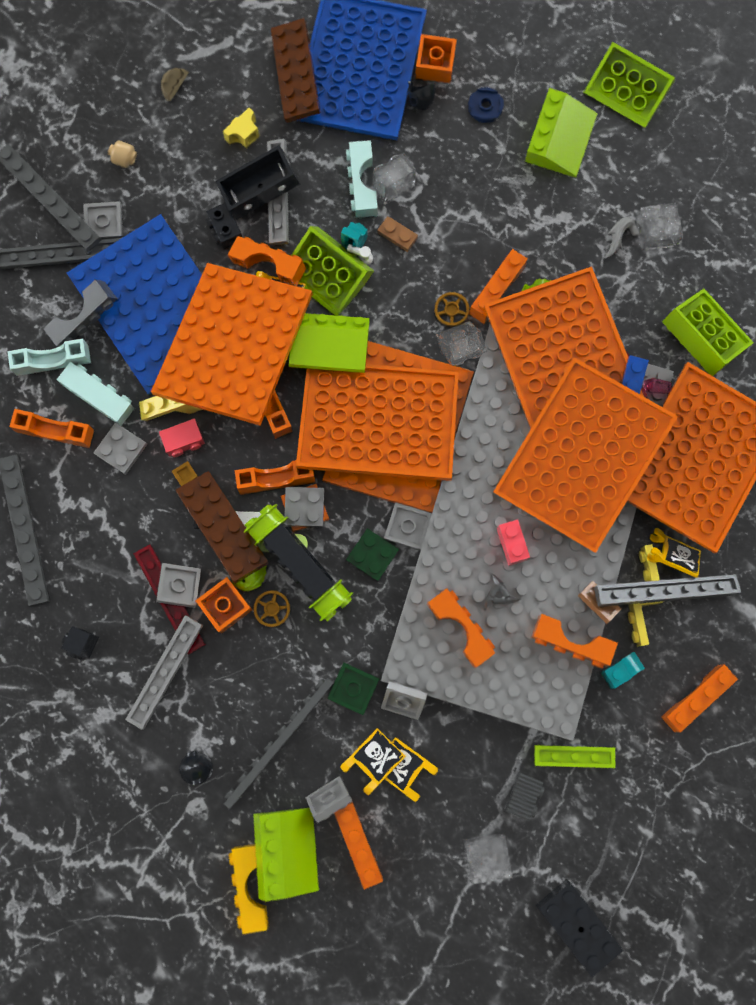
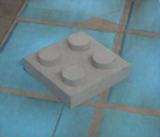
M121 202L83 204L84 221L102 240L123 238Z
M115 422L94 451V454L126 475L148 444Z
M286 487L284 517H289L285 522L286 525L323 527L324 488Z
M395 502L384 539L421 551L432 513Z
M162 563L156 602L195 608L201 569Z
M389 682L381 709L419 720L428 693L422 692L419 689L405 687L400 683Z
M340 776L305 797L317 823L328 819L331 814L345 808L352 802Z

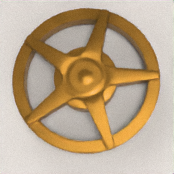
M448 292L440 296L436 301L435 315L443 325L454 327L462 324L467 319L469 304L461 294ZM455 296L458 299L456 302H448L445 297ZM443 300L445 309L438 312V304ZM461 300L466 305V312L459 310L458 304ZM446 314L450 317V323L444 321L440 315ZM464 315L463 319L453 323L455 316Z
M266 591L259 595L254 603V615L264 626L277 627L283 624L289 617L290 603L286 596L278 591ZM274 594L272 601L267 603L260 601L265 595ZM280 595L285 600L287 606H279L276 602V596ZM258 603L264 606L265 613L261 618H259L257 613ZM287 609L285 617L279 622L277 615L280 610ZM270 616L274 617L277 623L268 624L262 620Z

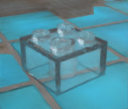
M404 152L400 155H394L387 163L380 164L373 170V189L384 205L415 186L416 169Z
M677 203L640 207L636 215V223L641 249L650 250L678 246L683 238Z
M470 321L435 334L441 355L452 366L461 365L465 360L471 358H479L483 353L487 352L482 332Z
M503 833L463 840L469 878L472 884L512 878L506 838Z

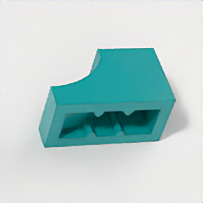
M350 222L347 228L344 227L341 232L342 246L347 249L350 244L354 247L362 248L368 237V229L360 223Z
M632 652L600 673L610 689H614L630 680L645 668L636 653Z

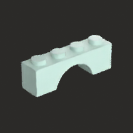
M371 140L349 142L346 158L351 163V166H348V178L352 177V183H349L350 195L354 194V200H351V210L355 211L356 218L377 216L376 191L364 186L360 179L362 173L372 166Z
M84 339L65 341L60 347L50 350L24 348L8 351L9 367L16 376L66 368L70 362L74 365L78 363L80 365L91 363L89 346Z

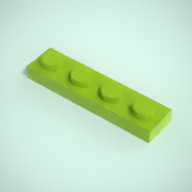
M534 745V766L615 768V748Z

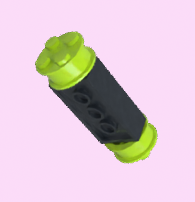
M268 504L260 511L261 515L258 518L253 517L245 524L246 529L244 533L248 532L256 541L255 546L262 541L266 542L264 544L266 549L271 554L275 553L279 557L277 561L284 569L288 568L292 572L290 574L291 578L297 584L301 583L304 586L303 592L308 598L311 599L313 597L316 600L309 608H313L321 617L320 621L323 619L326 621L330 620L337 613L335 609L339 606L344 608L352 600L350 596L353 592L349 593L341 584L342 579L335 584V580L286 525L285 522L289 517H284L277 509V504L273 506Z

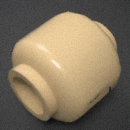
M117 141L114 145H110L108 155L111 156L112 163L128 168L130 165L133 166L137 152L134 146Z

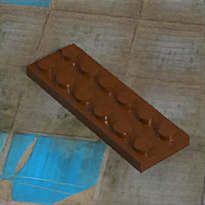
M298 19L271 28L283 114L286 123L321 113L305 19Z
M209 471L175 490L234 584L268 565V560L258 545L255 546L256 542L248 532L244 533L245 525Z

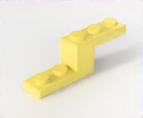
M159 396L139 402L141 420L148 421L173 411L191 414L203 410Z
M652 544L640 548L641 551H639V558L641 563L644 564L645 569L643 570L644 581L660 580L656 562H650L647 559L649 553L654 555L651 553ZM663 602L628 604L630 610L628 612V620L633 625L632 639L637 644V647L649 645L642 606Z

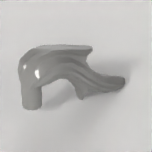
M623 217L608 232V234H612V243L604 258L612 256L618 248L623 249L622 236L626 229L629 228L632 236L639 233L635 221L631 217Z

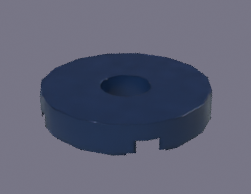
M489 87L477 89L476 92L470 95L468 101L469 113L475 120L482 123H490L497 120L502 114L504 107L502 96L498 94V91ZM488 102L491 106L484 108L481 104Z

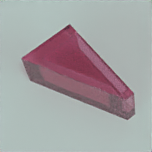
M651 378L644 381L643 387L646 393L669 394L672 389V382Z

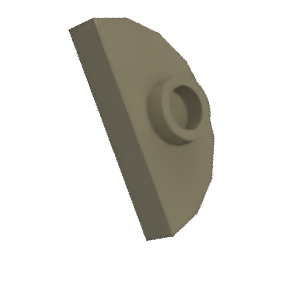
M173 68L164 74L161 81V89L167 101L172 100L189 72L185 69Z

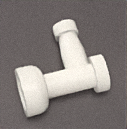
M348 245L347 252L359 255L358 258L369 266L373 262V255L369 247L359 248Z

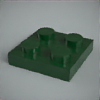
M367 528L346 561L378 582L399 549Z
M343 663L327 699L364 715L379 678Z

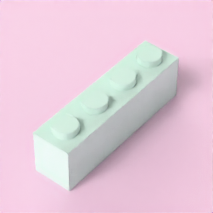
M70 362L57 378V381L99 412L122 426L135 409L131 405L132 401L125 395L120 397L116 394L117 390L111 385H103L101 383L102 380L95 374L91 376L87 374V369L79 363L74 365Z

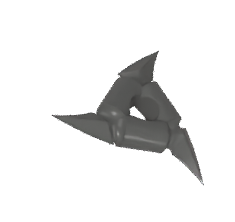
M492 573L495 585L489 592V596L486 597L484 612L492 603L511 604L521 600L510 596L507 588L503 585L504 583ZM497 591H501V592H502V594H503V597H502V598H497V597H496V592H497Z

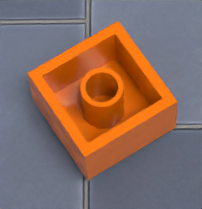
M421 34L415 79L451 83L457 39Z
M228 577L195 600L216 630L221 634L253 610Z

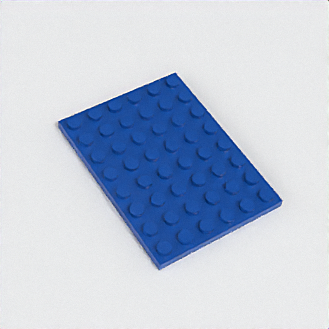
M321 0L310 41L321 113L297 121L398 140L408 96V81L412 79L427 9L381 0Z
M161 214L67 272V275L82 297V291L95 279L105 281L117 297V300L113 303L114 305L109 310L104 311L98 321L148 395L152 394L153 385L202 276Z

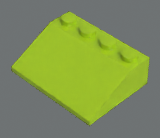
M612 42L584 93L645 128L675 82V77Z
M549 88L525 162L576 178L598 113L567 93Z
M317 226L309 227L291 255H297L302 258L306 267L300 280L301 283L306 284L305 289L312 290V297L335 316L340 315L374 272L372 268L351 252H347L345 247Z
M702 289L680 304L662 321L667 329L672 332L679 342L691 353L692 357L711 376L717 374L754 343L705 289Z
M305 313L290 350L289 367L365 373L370 318Z
M310 808L253 814L259 899L272 901L319 891L314 818Z

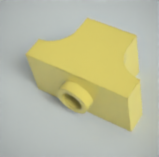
M250 108L239 117L234 118L231 124L223 130L225 140L229 144L238 142L247 148L259 137L258 127L254 125L256 122L255 114Z

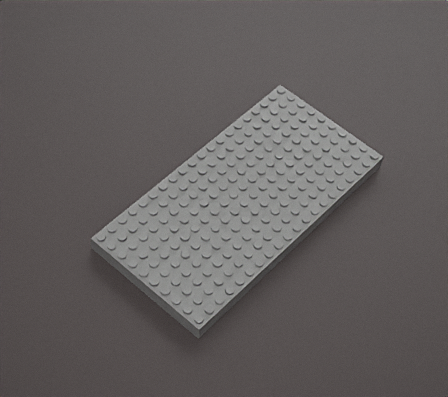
M490 324L454 440L452 480H442L381 682L387 684L389 682L400 683L405 687L419 689L422 692L428 693L427 696L573 741L593 670L592 661L587 659L580 661L573 658V654L567 651L565 654L555 651L554 646L547 644L545 647L536 644L535 639L531 638L539 615L544 614L561 621L563 634L574 644L586 645L595 637H602L605 622L578 595L592 581L597 585L616 584L636 507L626 502L597 552L594 553L493 493L531 429ZM648 364L642 385L649 400L659 406L663 405L668 395L674 371ZM518 520L530 558L527 561L508 566L497 527L501 524ZM493 573L504 583L503 585L507 588L510 596L521 600L511 604L492 603L484 612L486 597L489 596V592L495 585ZM446 588L449 592L451 590L454 591L459 598L458 604L461 608L463 606L466 607L471 614L470 620L473 624L475 622L478 623L483 630L482 636L485 640L489 638L495 646V654L477 668H474L463 654L467 644V634L464 627L452 619L438 620L427 606L430 600ZM497 591V592H496V597H497V598H502V597H503L502 592H501V591Z

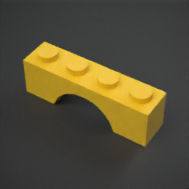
M255 844L234 847L231 849L232 853H229V862L231 866L234 865L235 874H232L233 887L236 886L237 895H234L236 908L239 907L240 916H237L238 928L242 929V934L268 930L269 923L266 905L254 901L247 888L248 877L257 868Z

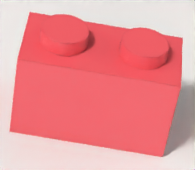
M195 418L159 431L165 451L169 457L181 456L184 451L189 449L192 451L202 447L201 445L205 444Z
M514 520L499 525L497 532L508 566L527 561L530 555L519 521Z

